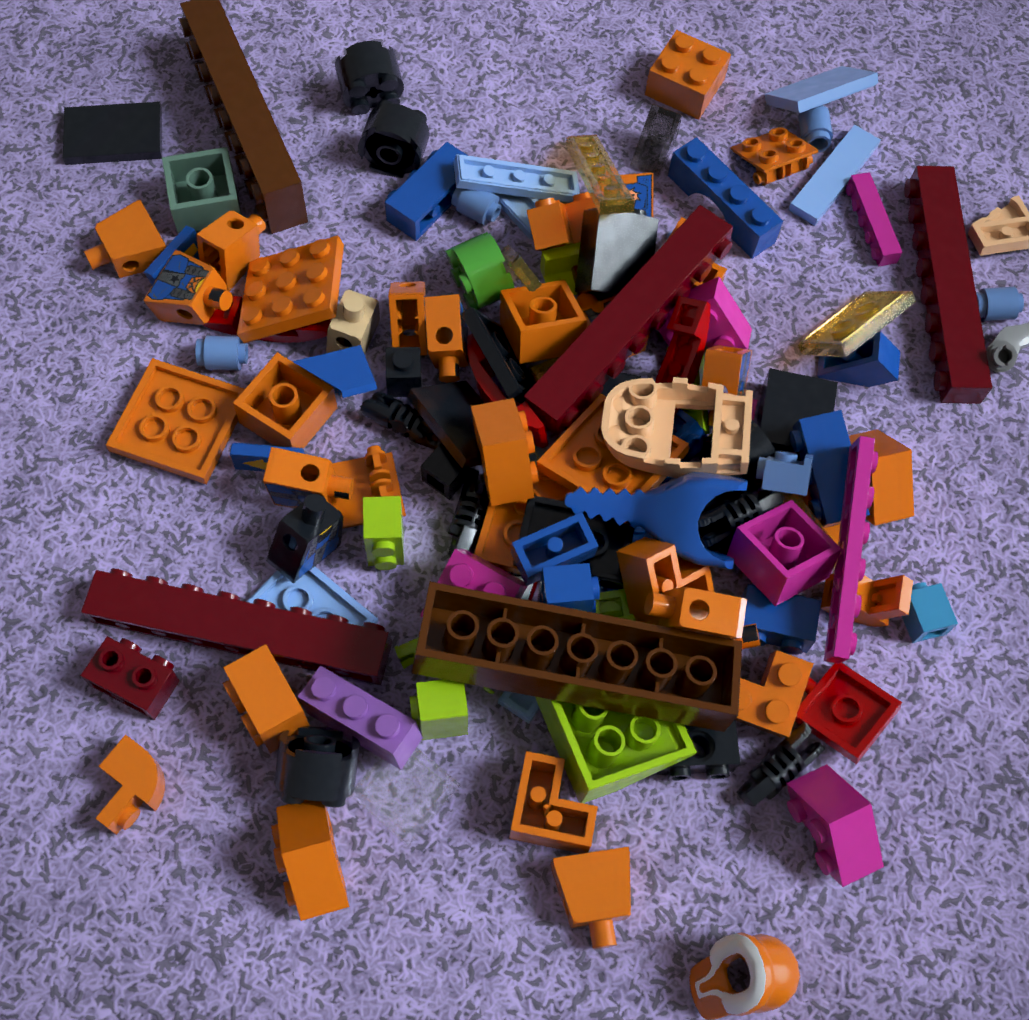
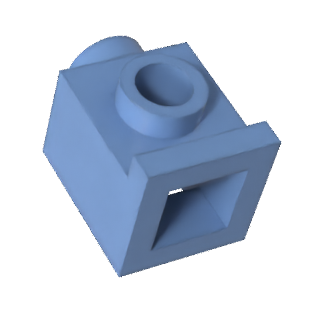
M776 451L775 457H759L756 479L763 480L761 489L807 496L813 455L806 454L804 461L797 460V454Z

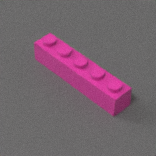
M870 172L851 175L846 185V194L851 197L852 209L854 212H857L858 224L861 228L863 227L865 242L871 247L872 259L876 260L878 267L897 264L903 252Z

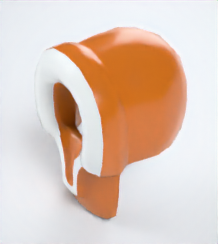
M740 932L725 936L715 942L710 950V956L692 967L689 976L690 990L698 1012L706 1020H715L728 1015L744 1016L751 1013L759 1014L778 1009L792 998L797 991L800 971L798 961L792 950L780 939L765 934L751 936ZM741 958L748 965L751 979L747 989L737 992L733 990L728 980L727 968L731 962Z

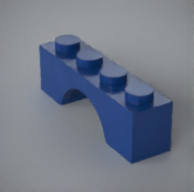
M696 137L673 152L668 177L688 196L699 193L712 200L722 212L726 222L733 226L731 239L751 259L775 244L783 220L704 143Z

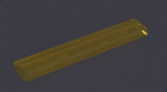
M592 134L566 137L567 150L599 215L634 212V199L598 136Z

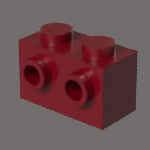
M107 636L80 676L92 688L155 720L180 681L173 671L174 665L158 655H154L152 659L140 653L142 649L128 639L122 638L118 642Z

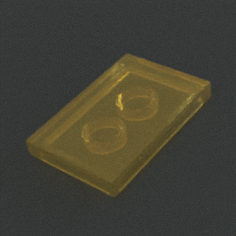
M863 292L800 341L798 344L800 352L803 355L849 356L916 302L913 292Z

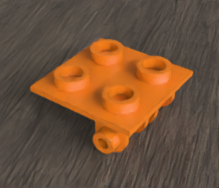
M784 127L773 128L769 133L756 138H747L742 143L730 147L734 153L756 167V172L753 173V180L755 184H762L763 186L776 181L777 178L783 179L785 175L790 176L808 169L809 165L813 163L812 155L818 153L817 148Z
M374 445L367 448V454L363 458L332 463L336 476L354 479L353 493L350 500L332 497L331 505L344 516L342 529L363 525V497L401 496L403 517L406 516L392 452L386 453L381 450L380 446Z

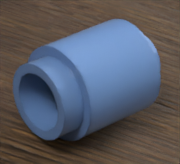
M821 105L799 113L798 121L801 139L817 148L818 153L828 149L833 139L828 108Z
M456 188L451 199V204L456 207L457 212L484 226L489 221L494 222L501 211L499 196L491 192Z
M1016 287L983 288L976 292L982 322L1015 320L1018 314L1023 311L1024 298L1022 293H1018Z
M206 335L205 339H197L195 357L197 366H205L206 370L240 371L242 364L248 363L247 343H242L238 336Z

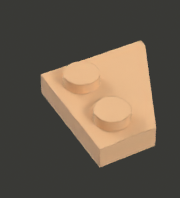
M1019 195L1012 197L1009 204L1004 208L997 207L987 217H982L971 224L968 235L979 255L1029 249V211Z

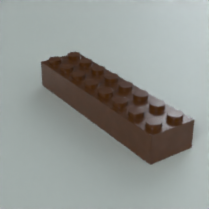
M190 0L180 3L183 17L178 18L184 37H189L188 41H184L190 60H197V63H194L197 77L200 82L207 84L203 86L207 100L210 105L213 104L217 107L213 109L219 128L223 127L224 130H227V132L223 133L229 151H234L237 154L234 156V161L239 174H244L245 179H247L244 180V184L249 198L254 199L257 204L255 205L257 215L267 223L271 234L308 223L302 182L220 0Z
M430 581L412 674L725 732L739 713L742 641Z

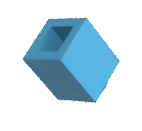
M921 582L913 585L909 615L902 616L912 643L947 635L958 622L942 584L927 586L926 582Z

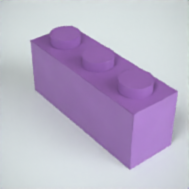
M321 665L298 695V699L307 714L332 729L343 731V736L352 740V736L356 737L360 741V746L400 770L423 739L415 720Z

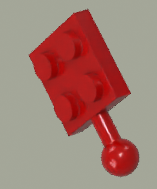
M834 663L819 682L809 677L804 691L808 695L799 706L795 722L799 725L804 722L807 723L813 735L857 764L898 713L902 702L845 664Z

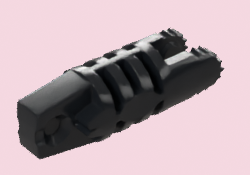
M378 391L372 395L371 399L365 400L360 406V410L365 416L387 429H392L397 434L400 433L405 438L408 437L414 443L434 450L441 443L417 410L408 404H403L399 399Z
M472 467L469 468L448 531V534L453 536L448 552L449 556L452 555L454 549H466L469 551L472 544L477 545L490 502L485 485L482 495L474 492L479 478V470Z
M753 488L702 513L698 521V527L707 526L715 521L719 528L700 538L704 547H711L734 535L738 526L782 504L784 501L781 493L770 490L758 492L757 488Z
M801 723L790 733L789 737L783 739L776 748L771 750L760 763H757L748 772L750 778L736 792L745 804L756 806L765 797L771 800L782 788L787 786L788 782L797 777L799 772H802L825 750L819 741L810 744L800 753L795 750L811 733L807 723Z

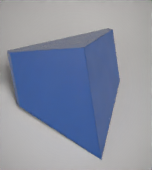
M361 345L292 361L334 387L335 393H338L339 396L341 395L342 398L377 390L375 379Z

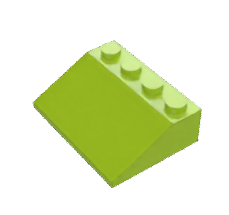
M633 613L620 617L636 621ZM535 697L560 758L565 759L564 768L579 803H586L614 793L697 753L684 724Z

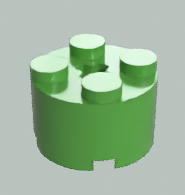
M490 233L480 234L445 251L452 267L450 269L451 276L457 288L463 287L465 291L463 297L468 308L472 307L479 310L499 301L500 290L515 288L510 272L506 273L503 264L505 262L503 254Z

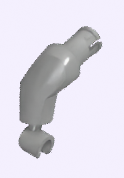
M1029 323L1004 327L996 335L986 349L990 370L1006 372L1014 367L1019 351L1029 347Z

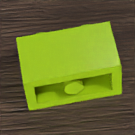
M401 496L363 497V539L368 566H375L379 570H392L397 565H405Z
M444 679L417 682V695L409 696L411 716L417 722L419 729H421L422 741L468 735V708L464 683Z

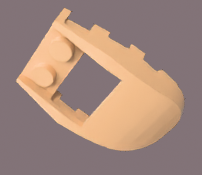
M673 377L672 383H655L653 378L624 381L615 386L605 399L601 423L602 436L608 450L617 460L641 471L674 478L691 472H706L727 476L747 474L753 391L746 390L745 396L723 393L724 385L708 382V387L688 384V378ZM675 408L714 410L710 458H702L701 462H680V458H670Z

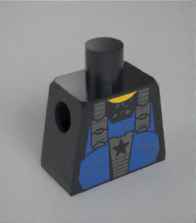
M319 494L308 495L302 504L285 515L279 522L266 562L292 583H295L341 545L344 516L339 510L328 503L323 496Z

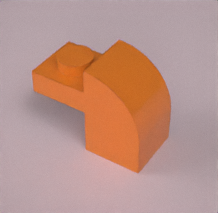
M834 573L825 579L821 609L830 613ZM864 575L863 579L858 581L857 595L861 596L862 603L860 613L857 618H854V622L867 626L882 627L889 625V618L909 615L913 580L905 575L873 581Z
M125 734L98 766L122 786L95 818L116 835L121 829L126 830L133 825L140 815L141 811L138 808L143 802L156 811L165 793V777L158 762L147 750Z

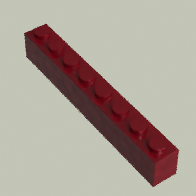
M916 166L911 178L905 182L904 195L910 200L908 221L914 226L912 247L913 250H917L919 258L916 265V273L918 277L922 278L923 284L920 299L922 305H926L927 310L925 331L930 333L931 336L929 358L931 362H935L934 389L939 391L941 403L981 404L993 387L954 166Z
M702 205L696 208L524 395V402L528 403L544 426L556 435H559L565 427L569 428L581 415L580 410L588 402L593 403L602 393L603 385L610 377L616 378L621 373L626 364L625 360L632 353L637 354L642 350L647 342V336L654 328L659 330L665 324L669 317V312L676 305L679 296L688 298L691 292L690 288L697 281L701 283L705 280L711 271L712 264L717 258L722 260L728 254L733 245V242L730 241L733 230L732 225Z
M112 568L110 573L99 570L95 571L81 613L92 623L242 656L266 644L276 663L317 671L321 665L340 677L376 685L382 684L393 643L389 632L385 631V628L379 624L364 622L363 626L349 624L346 618L338 615L328 614L325 619L312 616L311 611L300 607H290L289 611L278 609L274 603L266 600L254 599L253 603L241 601L237 595L229 592L219 591L217 595L204 593L202 588L195 585L182 584L181 588L170 586L167 581L154 576H146L145 580L132 578L133 575L131 573Z

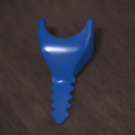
M691 472L646 492L638 488L633 494H630L625 488L617 494L611 488H607L604 493H600L596 487L586 492L579 486L574 492L566 493L564 504L571 508L575 515L585 511L590 519L600 514L605 522L614 518L619 526L626 521L630 523L632 528L640 526L655 540L675 544L677 557L691 563L733 569L734 558L713 552L704 547L699 536L698 521L706 504L715 496L729 491H746L748 481L727 475Z

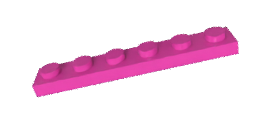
M860 436L850 446L838 539V546L842 551L835 564L824 661L837 664L848 660L850 655L854 654L857 645V634L853 632L854 618L858 617L861 610L862 599L860 595H857L858 581L863 579L866 569V560L861 558L862 546L867 543L870 534V523L865 522L867 509L871 507L874 498V487L870 486L871 473L875 472L878 463V452L874 451L875 438Z

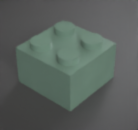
M228 147L162 157L170 211L178 234L185 226L194 228L195 231H201L228 211H235L241 214Z

